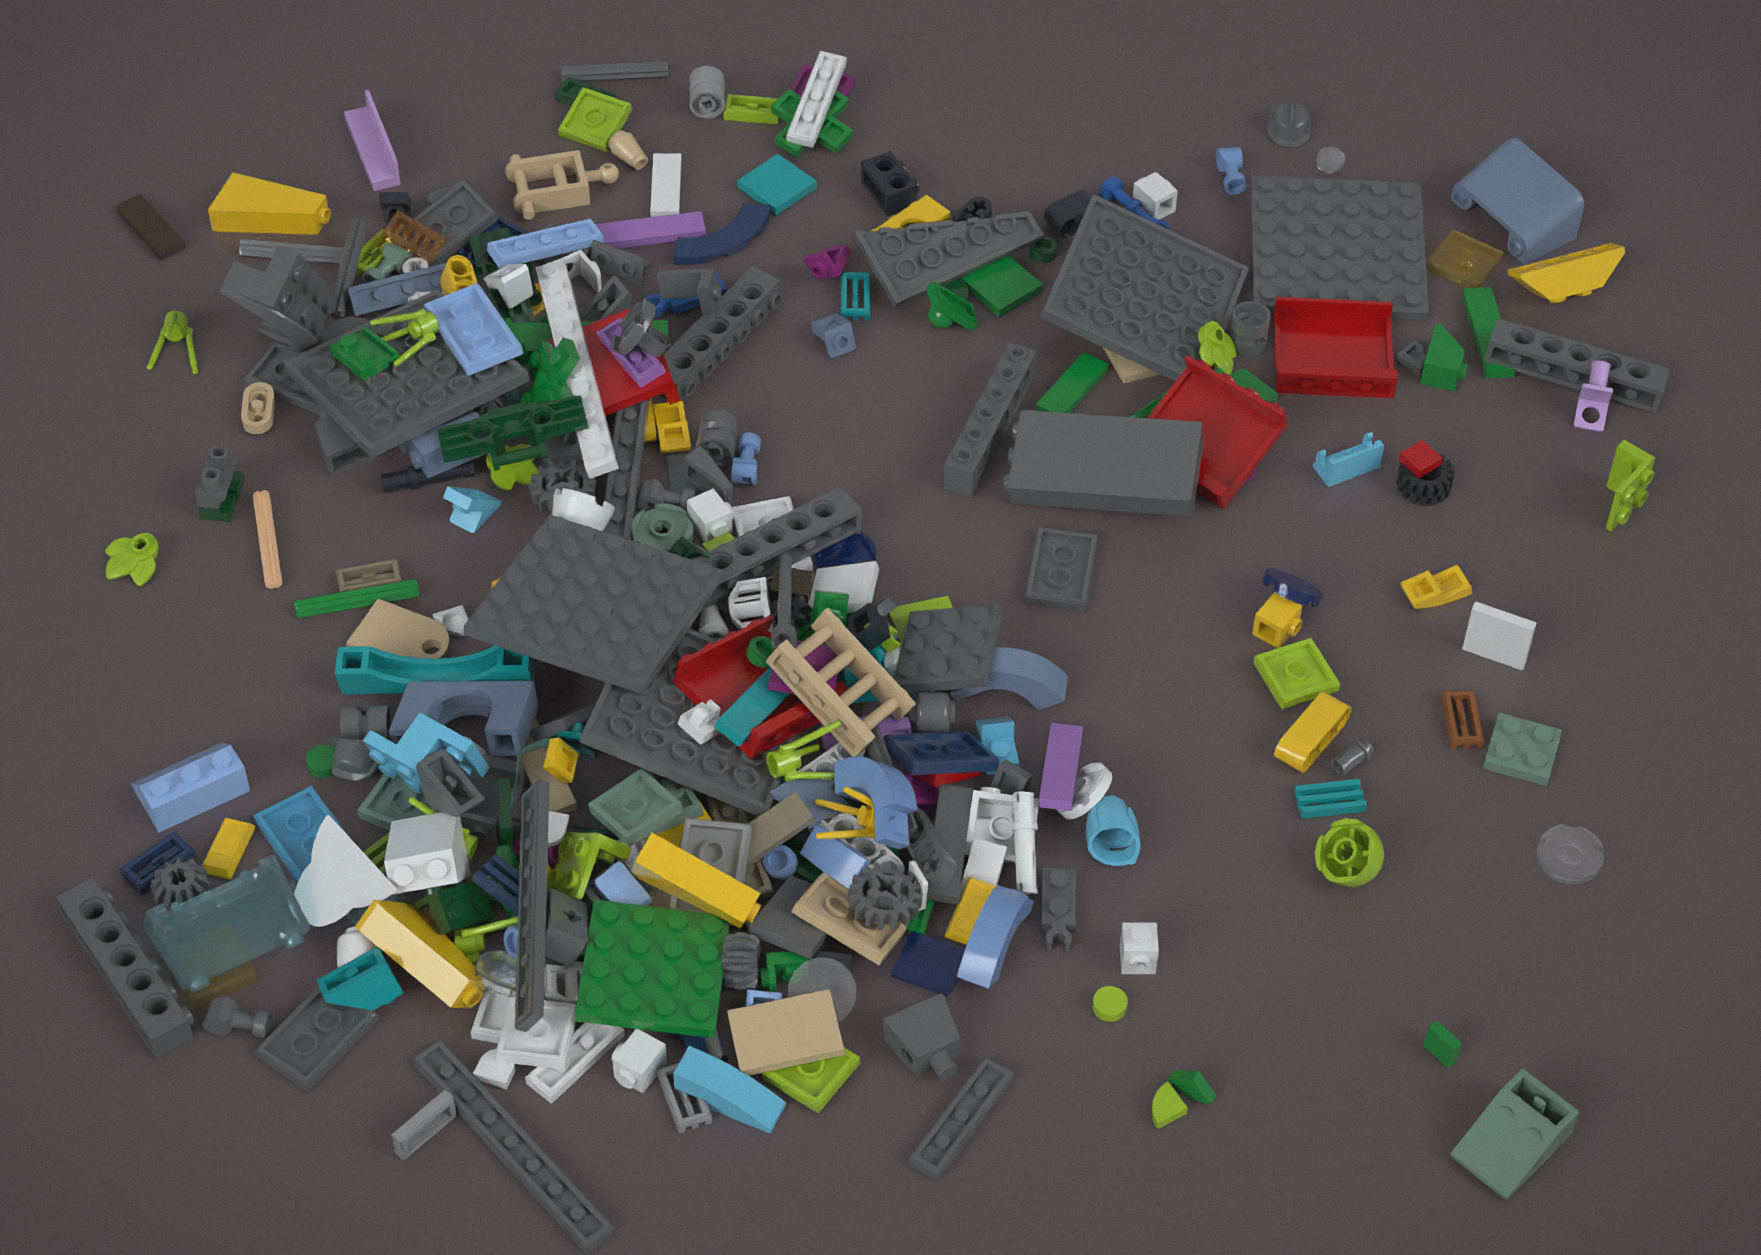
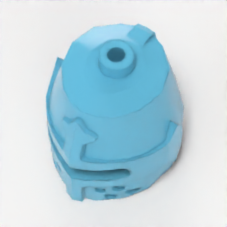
M1103 796L1088 811L1085 830L1088 850L1093 858L1103 864L1112 866L1135 864L1141 848L1136 817L1131 807L1128 808L1121 798ZM1129 846L1124 850L1110 851V848H1122Z

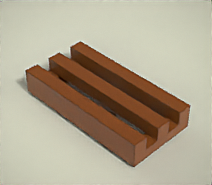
M1442 691L1441 703L1450 749H1457L1458 745H1463V749H1470L1471 745H1476V749H1483L1484 737L1475 692ZM1451 699H1454L1461 736L1457 735ZM1462 699L1467 700L1474 736H1469Z

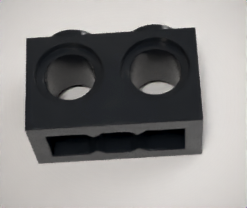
M891 151L861 161V183L886 216L901 212L909 207L911 203L917 201V193H919L917 180L908 174L903 162L897 160Z

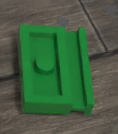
M366 326L361 328L362 332L358 334L352 332L329 345L331 355L364 381L388 368V363L399 358V353L396 349Z

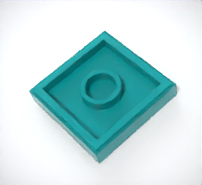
M776 154L737 180V186L761 205L771 206V212L778 215L817 188V181L781 155Z

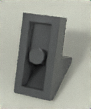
M613 275L579 313L581 321H599L631 308L632 293L617 276Z

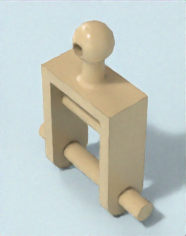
M580 150L524 159L515 154L510 157V163L505 168L508 180L516 183L518 194L513 198L514 209L518 213L523 214L527 220L533 219L535 213L590 205L588 182L601 180L605 184H612L619 176L617 167L611 163H605L597 170L585 171ZM576 175L577 183L568 184L566 176ZM555 178L557 185L529 190L527 182Z

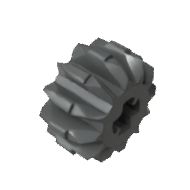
M178 857L174 864L165 861L164 869L155 870V879L151 881L152 894H154L155 903L159 907H164L168 914L178 909V912L183 916L185 909L191 908L196 911L197 903H206V893L210 891V882L205 868L202 865L197 866L193 858L183 863L180 857Z
M736 932V934H727L725 937L722 967L724 968L723 983L726 988L747 990L755 989L758 986L762 956L760 939L755 934Z

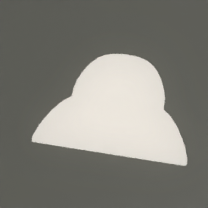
M327 815L316 835L311 853V863L305 868L297 883L294 893V905L297 912L307 923L313 926H326L344 917L352 908L369 906L373 900L381 901L386 899L397 888L339 825Z

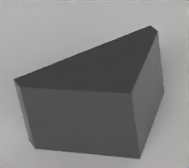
M444 748L416 765L426 805L431 809L459 817L484 801L485 798Z

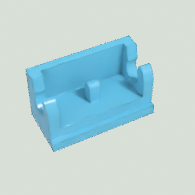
M1369 432L1364 435L1362 444L1325 457V449L1318 451L1313 468L1328 487L1380 468L1384 444L1381 440H1378L1372 445L1373 433Z

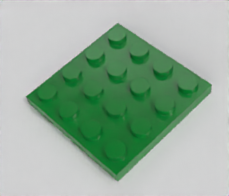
M594 899L575 1010V1021L715 1038L724 969L722 967L723 944L729 932L730 923L708 913Z

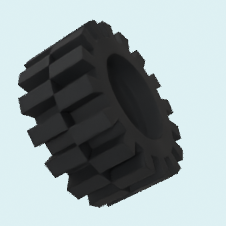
M1440 453L1439 455L1443 457L1442 465L1425 474L1435 479L1432 481L1419 479L1400 462L1396 481L1399 493L1403 492L1402 497L1404 499L1411 497L1410 502L1413 504L1417 500L1421 501L1420 506H1426L1427 501L1430 502L1431 506L1436 505L1437 500L1442 503L1445 501V497L1448 498L1453 483L1454 466L1451 467L1452 462L1449 459L1444 461L1445 455Z

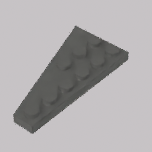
M1030 211L1000 214L996 215V217L985 219L973 217L967 218L966 221L958 222L946 220L910 224L904 228L890 229V227H883L877 231L868 232L856 230L852 236L892 305L896 308L928 293L926 286L932 281L943 286L1042 240L1044 234Z

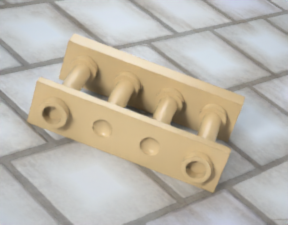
M827 608L812 624L811 627L815 631L814 634L796 648L788 640H785L765 662L824 726L838 720L841 721V726L832 730L831 734L854 757L863 752L876 737L870 730L890 714L899 722L916 703L843 625L842 621ZM826 642L837 654V657L816 672L804 657ZM848 666L860 680L842 695L838 696L826 682L844 667ZM870 690L882 704L861 721L848 706L866 691Z

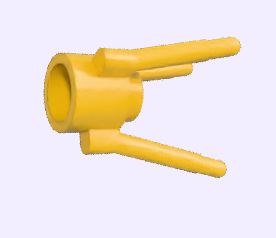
M844 787V793L867 804V806L863 805L859 809L831 801L815 799V805L856 815L858 825L863 827L860 830L820 832L816 834L817 839L875 838L872 798L849 787Z

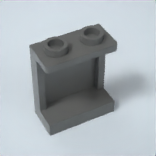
M481 753L490 767L483 778L474 773H471L467 778L485 799L482 803L462 814L460 819L462 827L470 830V835L478 837V842L499 844L498 778H510L511 807L514 810L526 783L523 763L519 764L513 806L517 762Z

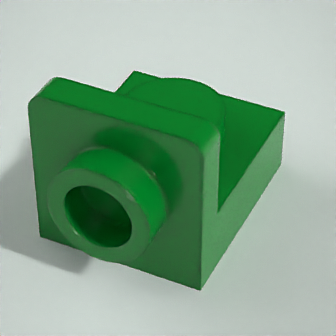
M791 951L766 953V967H760L762 988H768L769 992H776V983H797L800 980H809L808 958Z

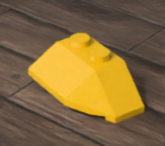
M1606 243L1593 248L1507 269L1510 277L1535 295L1548 299L1550 303H1559L1565 301L1567 296L1574 294L1575 296H1586L1592 294L1593 289L1603 287L1625 254V247L1614 243Z

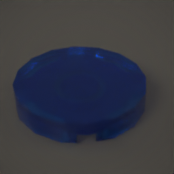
M862 532L860 534L855 533L815 553L817 569L871 562L877 559V550L874 542L868 535Z
M1268 568L1261 579L1266 587L1270 583L1275 585L1274 591L1278 595L1300 605H1308L1311 601V606L1317 607L1323 598V593L1318 588L1282 570Z

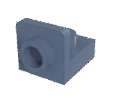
M835 313L811 322L813 334L825 341L829 357L834 358L856 349L851 322L839 314Z

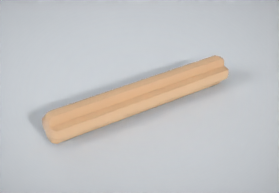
M266 490L256 491L253 494L265 586L268 589L280 588L282 586V577L270 495Z

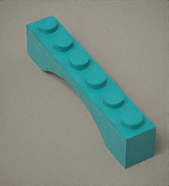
M496 645L475 654L441 659L401 656L371 646L338 647L335 677L342 695L403 694L408 682L534 681L535 683L536 661L535 658Z

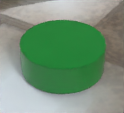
M757 636L750 641L746 655L751 663L761 668H770L765 661L775 650L771 645V639Z
M318 745L307 753V768L313 776L325 778L333 775L332 767L335 748L330 745Z

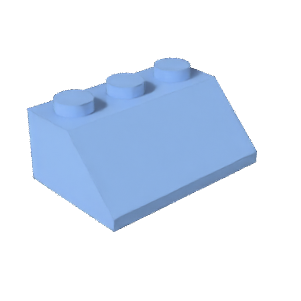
M222 742L131 783L132 788L159 833L250 791L245 767L232 746Z

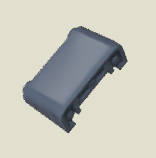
M1511 138L1501 143L1454 185L1451 200L1463 210L1472 208L1475 202H1477L1509 231L1507 244L1509 252L1524 265L1575 240L1584 209V200L1581 193L1518 138Z

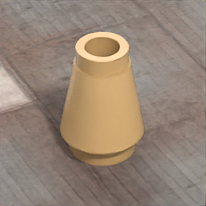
M621 130L612 136L609 141V147L613 155L636 170H641L646 166L648 158L631 133Z

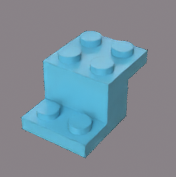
M420 712L397 745L371 730L363 739V742L370 750L368 755L380 764L378 769L390 778L394 779L396 776L405 780L404 783L417 793H421L423 790L416 765L442 748L467 776L474 773L483 778L490 768L471 740Z

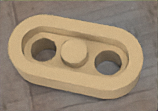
M257 382L249 385L244 390L241 419L243 428L248 433L262 434L267 432L273 425L275 396L273 388L269 384Z

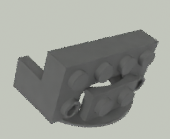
M277 246L265 272L233 261L220 288L221 296L263 319L262 324L257 330L258 332L295 350L316 346L317 340L323 334L324 323L328 315L336 307L338 296L299 253L281 246Z

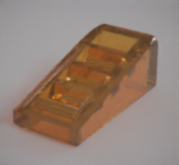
M398 210L382 233L384 240L388 243L397 244L411 251L413 255L430 263L433 262L447 241L446 237ZM403 226H404V227H406L407 229L405 230V232L403 233V235L400 237V236H398V233L401 231V229H402ZM415 231L416 234L410 242L407 241L411 232ZM422 235L426 236L419 247L416 246V243L418 242L420 237ZM432 239L436 243L428 253L425 251V248Z

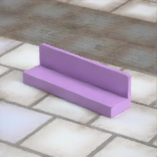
M365 90L367 106L345 111L344 115L373 191L401 184L397 158L369 90Z

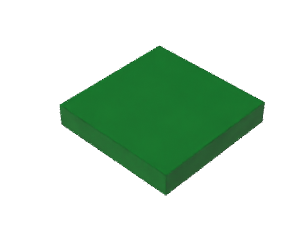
M1009 255L962 278L966 282L969 292L998 317L1043 292V284Z

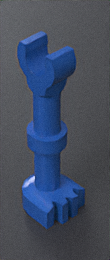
M1117 176L1102 182V187L1099 188L1100 192L1098 193L1101 198L1107 201L1116 198L1126 210L1170 230V225L1166 221L1152 218L1143 209L1142 203L1137 199L1133 200L1123 190L1124 183Z

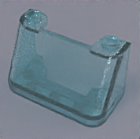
M274 854L258 861L259 868L249 873L247 870L241 872L239 878L181 904L178 901L172 903L169 911L165 909L163 904L146 911L143 926L182 990L190 989L191 993L207 987L210 984L209 980L284 945L286 949H290L305 941L303 935L308 932L310 925Z

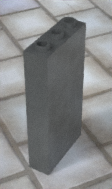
M1021 410L1019 422H1014L1013 439L1016 440L1015 447H1010L1008 454V464L1011 465L1010 473H1005L1004 491L1009 493L1011 504L1193 517L1204 443L1202 422Z

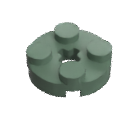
M656 504L654 509L647 512L643 509L637 513L632 521L633 541L660 550H666L669 553L673 544L681 537H685L691 542L694 537L693 523L687 517V512L673 504ZM663 528L668 529V532L664 534L656 532L661 531Z

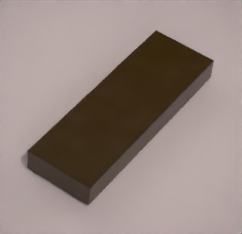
M141 194L116 205L117 213L160 260L186 248L184 240Z

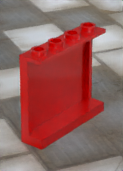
M1276 297L1273 313L1275 392L1283 394L1394 399L1398 372L1394 369L1391 329L1393 302Z
M631 308L583 327L605 416L665 393L670 405L681 401L664 353L661 357H655L662 363L666 373L640 388L599 340L596 332L620 317L623 319ZM553 339L546 341L547 343L552 344L553 349L555 348Z
M1187 355L1184 358L1186 369L1147 418L1202 422L1204 443L1196 493L1225 509L1288 427L1286 413L1279 404L1273 401L1268 403L1261 399L1260 395L1252 388L1246 387L1244 389L1237 385L1235 380L1228 374L1221 373L1220 375L1213 371L1204 360H1195Z
M769 615L759 621L757 619L753 620L747 627L737 632L731 631L725 638L715 643L710 642L693 654L688 653L684 655L676 665L677 671L672 682L696 706L702 702L707 704L711 699L721 708L719 717H721L769 669L761 668L751 663L747 658L746 650L754 637L764 636L771 639L769 629L774 617ZM840 681L835 685L834 692L840 696L849 688ZM791 694L762 724L751 730L748 739L739 748L750 759H753L818 724L820 720L796 694Z

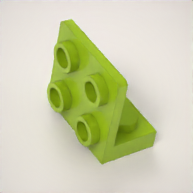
M1623 440L1617 446L1606 486L1615 492L1606 529L1611 532L1618 524L1624 525L1627 522L1632 510L1636 506L1640 508L1649 495V492L1646 491L1647 486L1655 474L1652 471L1655 457L1626 440Z
M567 832L559 844V856L555 868L550 872L547 880V893L552 888L572 898L581 900L594 863L600 860L613 864L614 860H628L632 847L629 848L627 845L599 833Z

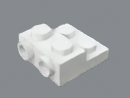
M982 787L981 791L973 790L964 858H969L974 838L1007 846L1004 863L1016 864L1015 831H1011V823H1014L1013 795L1000 794L1001 791L999 789ZM1033 798L1034 822L1037 823L1039 799Z

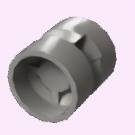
M701 66L695 69L689 77L690 109L694 115L700 118L717 117L725 108L724 75L719 69L712 66Z

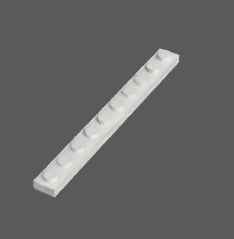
M562 258L536 267L555 347L558 346L563 337L574 341L580 357L578 364L566 380V384L571 396L581 395L589 428L577 431L585 469L591 479L619 469L567 265Z

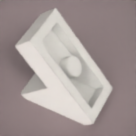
M507 264L484 278L488 288L499 290L508 308L518 305L533 295L529 269L526 264Z

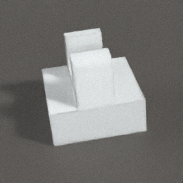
M711 699L707 704L702 702L680 716L678 725L701 745L721 733L713 727L720 718L721 708Z

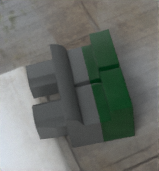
M211 447L195 495L200 519L231 522L245 478L243 471H235L239 456L230 455L229 448Z

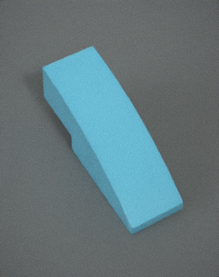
M691 1046L687 1048L673 1073L675 1089L705 1100L712 1111L771 1134L786 1106L785 1101L750 1076L714 1056Z

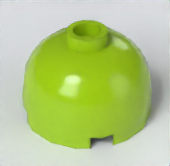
M1345 818L1330 825L1332 828L1325 836L1321 834L1317 841L1315 849L1317 868L1323 872L1328 880L1340 886L1355 888L1369 883L1382 869L1385 858L1383 842L1372 828L1357 819Z

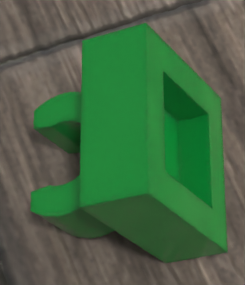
M815 590L811 622H815L821 613L829 608L845 626L849 594Z

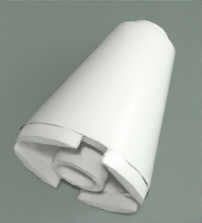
M556 488L553 496L552 515L603 531L611 519L615 508L606 501H604L603 506L597 505L596 497L565 488L561 492Z

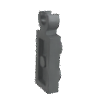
M1042 867L1041 931H1048L1045 939V948L1047 951H1051L1052 942L1060 940L1065 944V952H1069L1072 940L1070 932H1075L1076 869Z

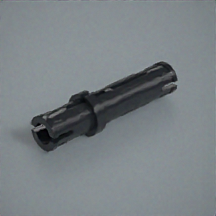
M471 460L430 478H427L421 468L416 469L413 465L407 466L406 470L382 473L380 477L383 491L387 493L408 488L417 490L419 486L474 477L475 471L473 461Z

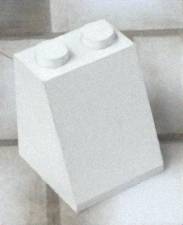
M439 812L391 822L384 862L387 878L397 888L393 894L458 883L471 875L460 816L455 817Z

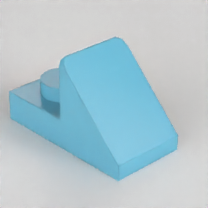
M447 486L443 496L444 499L453 503L452 508L454 510L450 517V522L471 533H475L502 503V501L473 488Z
M1008 716L976 720L979 741L1000 762L1008 760L1019 767L1014 742V721ZM986 771V775L996 774V771Z

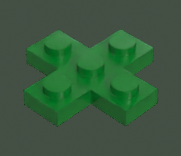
M788 89L771 106L773 114L789 123L775 137V144L797 158L807 146L787 142L786 135L802 97ZM837 90L816 142L835 154L853 137V129L836 119L849 106V98Z
M563 337L554 349L552 344L544 341L540 342L537 349L530 354L527 363L534 383L528 392L523 394L520 403L528 401L529 403L535 402V405L571 396L566 380L580 360L573 340ZM542 418L538 419L535 423L538 424Z

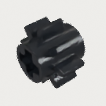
M800 593L796 594L795 597L791 596V625L797 632L805 624L810 623L807 613L812 611L811 606L805 602V598ZM774 601L776 612H773L771 615L774 617L775 622H778V601Z

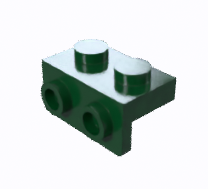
M466 879L458 883L447 884V889H444L443 885L424 891L425 898L414 902L416 909L426 906L431 907L441 935L495 918L485 890L475 882L467 883Z

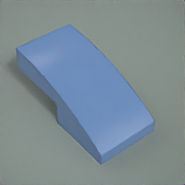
M816 824L800 853L823 872L849 888V885L852 884L853 875L861 876V868H867L871 861L856 848L843 843L840 839H817V833L829 832V830Z

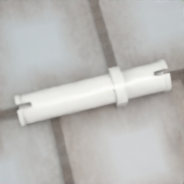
M1033 792L1013 793L1014 823H1011V831H1015L1017 890L1026 895H1031V893L1038 894L1035 857V831L1038 830V823L1034 822Z

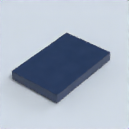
M970 731L884 735L883 738L888 752L911 775L997 771L1000 760Z

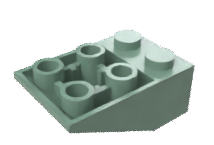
M1522 1068L1499 1091L1454 1148L1450 1156L1501 1197L1508 1200L1572 1135L1580 1112Z

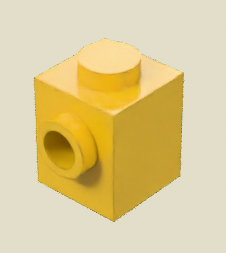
M1275 591L1255 614L1252 635L1276 648H1280L1290 635L1294 637L1299 632L1303 620L1300 619L1302 605L1292 598Z

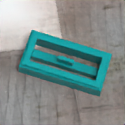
M841 272V316L846 320L847 316H852V321H858V316H864V321H870V272ZM847 279H852V308H847ZM858 279H864V308H858Z
M1360 779L1295 786L1294 795L1301 819L1366 812L1367 803L1366 800H1363L1364 793L1360 789ZM1355 799V801L1336 803V801ZM1323 803V805L1305 806L1308 804Z

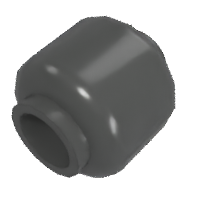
M921 692L916 697V704L909 711L910 723H916L919 733L948 732L950 726H955V700H950L946 692Z

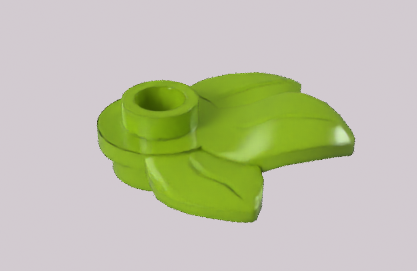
M1209 321L1204 326H1201L1198 332V339L1201 344L1199 351L1200 359L1208 363L1210 367L1214 365L1216 368H1221L1229 375L1233 369L1232 358L1236 357L1235 344L1229 334L1225 333L1217 322Z
M519 444L510 448L508 445H505V450L510 452L531 446ZM490 453L486 455V465L491 470V480L503 490H511L516 482L519 484L532 483L531 475L538 474V469L532 462L534 459L500 466V470L494 471Z
M140 533L133 538L122 537L110 543L105 549L106 554L111 557L106 565V578L114 580L130 574L137 586L142 587L146 584L156 570L154 559L159 552L157 539L152 534Z

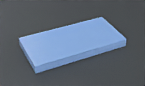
M478 283L424 304L425 311H431L436 317L440 335L468 376L523 354L521 344Z

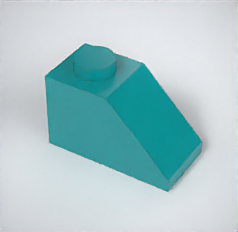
M378 946L316 980L326 1003L367 1010H375L382 1005H387L396 997L404 994L394 972Z

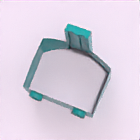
M576 723L571 732H557L556 737L537 741L518 751L513 806L521 754L548 747L550 739L559 737L578 752V756L584 754L595 758L596 749L579 742L584 730L582 723ZM622 760L629 767V762ZM512 818V821L521 822V819ZM572 825L567 826V829L587 831V833H599L606 837L607 834L615 835L610 830H602Z

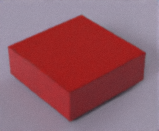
M1421 440L1400 452L1398 460L1420 478L1441 466L1443 457L1425 441Z

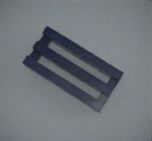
M174 831L120 868L121 875L128 879L129 883L136 887L141 895H144L151 890V881L155 879V870L164 869L165 861L174 864L178 857H180L183 863L191 858H196L195 850ZM176 844L178 845V846H176L175 848H173L171 851H169L168 853H166L165 855H162L163 853H165L166 851H168L170 848H172V847L175 846ZM150 862L152 863L151 865H149L148 867H146L141 872L135 875L137 871L148 865Z
M495 854L491 857L489 863L486 862L482 866L481 871L477 870L474 873L472 881L518 915L519 901L513 896L515 895L519 898V871ZM488 875L491 876L493 879H495L498 883H500V884H501L502 886H504V887L501 888L498 884H496L494 881H492V880H491L490 878H488L487 876H488Z

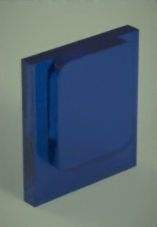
M911 931L891 971V977L938 994L942 993L943 996L948 997L959 979L957 975L965 949Z

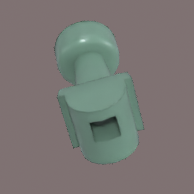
M394 243L385 245L384 260L377 268L371 267L362 274L363 282L368 283L384 279L393 271L403 274V263L413 258V253Z

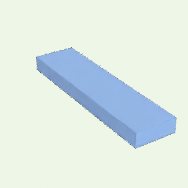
M591 219L488 242L487 252L500 269L507 264H522L592 247L594 240L603 243L604 236Z

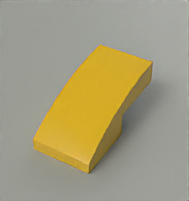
M683 401L672 405L669 402L653 404L661 453L691 450Z
M1458 564L1433 576L1427 570L1400 583L1414 609L1443 605L1473 594L1472 586Z

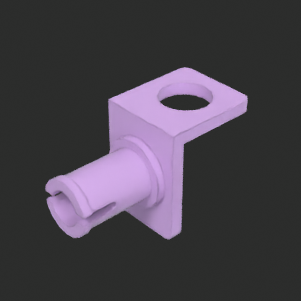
M1593 361L1589 383L1582 385L1579 394L1574 427L1603 432L1608 404L1613 393L1612 388L1606 387L1611 364L1604 361ZM1587 408H1594L1599 412L1600 418L1595 423H1587L1582 417V412Z

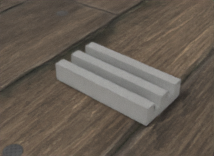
M677 1063L657 1069V1077L678 1133L685 1132V1128L690 1126L692 1129L699 1128V1124L705 1122V1125L712 1124V1115L707 1102L695 1097L701 1112L695 1115L688 1094L678 1090L687 1114L686 1118H682L667 1075H672L674 1080L673 1073L679 1064Z
M442 1091L391 1134L394 1140L393 1145L396 1147L394 1149L395 1153L402 1160L407 1159L456 1117L454 1097L448 1091Z

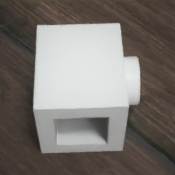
M1154 172L1134 183L1133 200L1137 199L1143 204V209L1152 218L1160 220L1175 212L1178 190L1168 180Z
M714 488L687 500V516L692 520L694 530L704 543L727 532L733 533L732 519L735 518L734 511L728 502H724Z
M1122 923L1120 938L1121 974H1156L1159 953L1157 923Z
M635 1029L627 1041L620 1043L612 1054L611 1060L613 1061V1071L616 1080L625 1088H634L644 1093L656 1078L657 1069L663 1068L667 1063L666 1044L639 1029Z

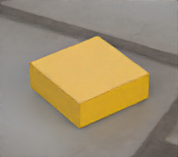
M559 737L550 739L543 768L562 784L571 783L579 753Z

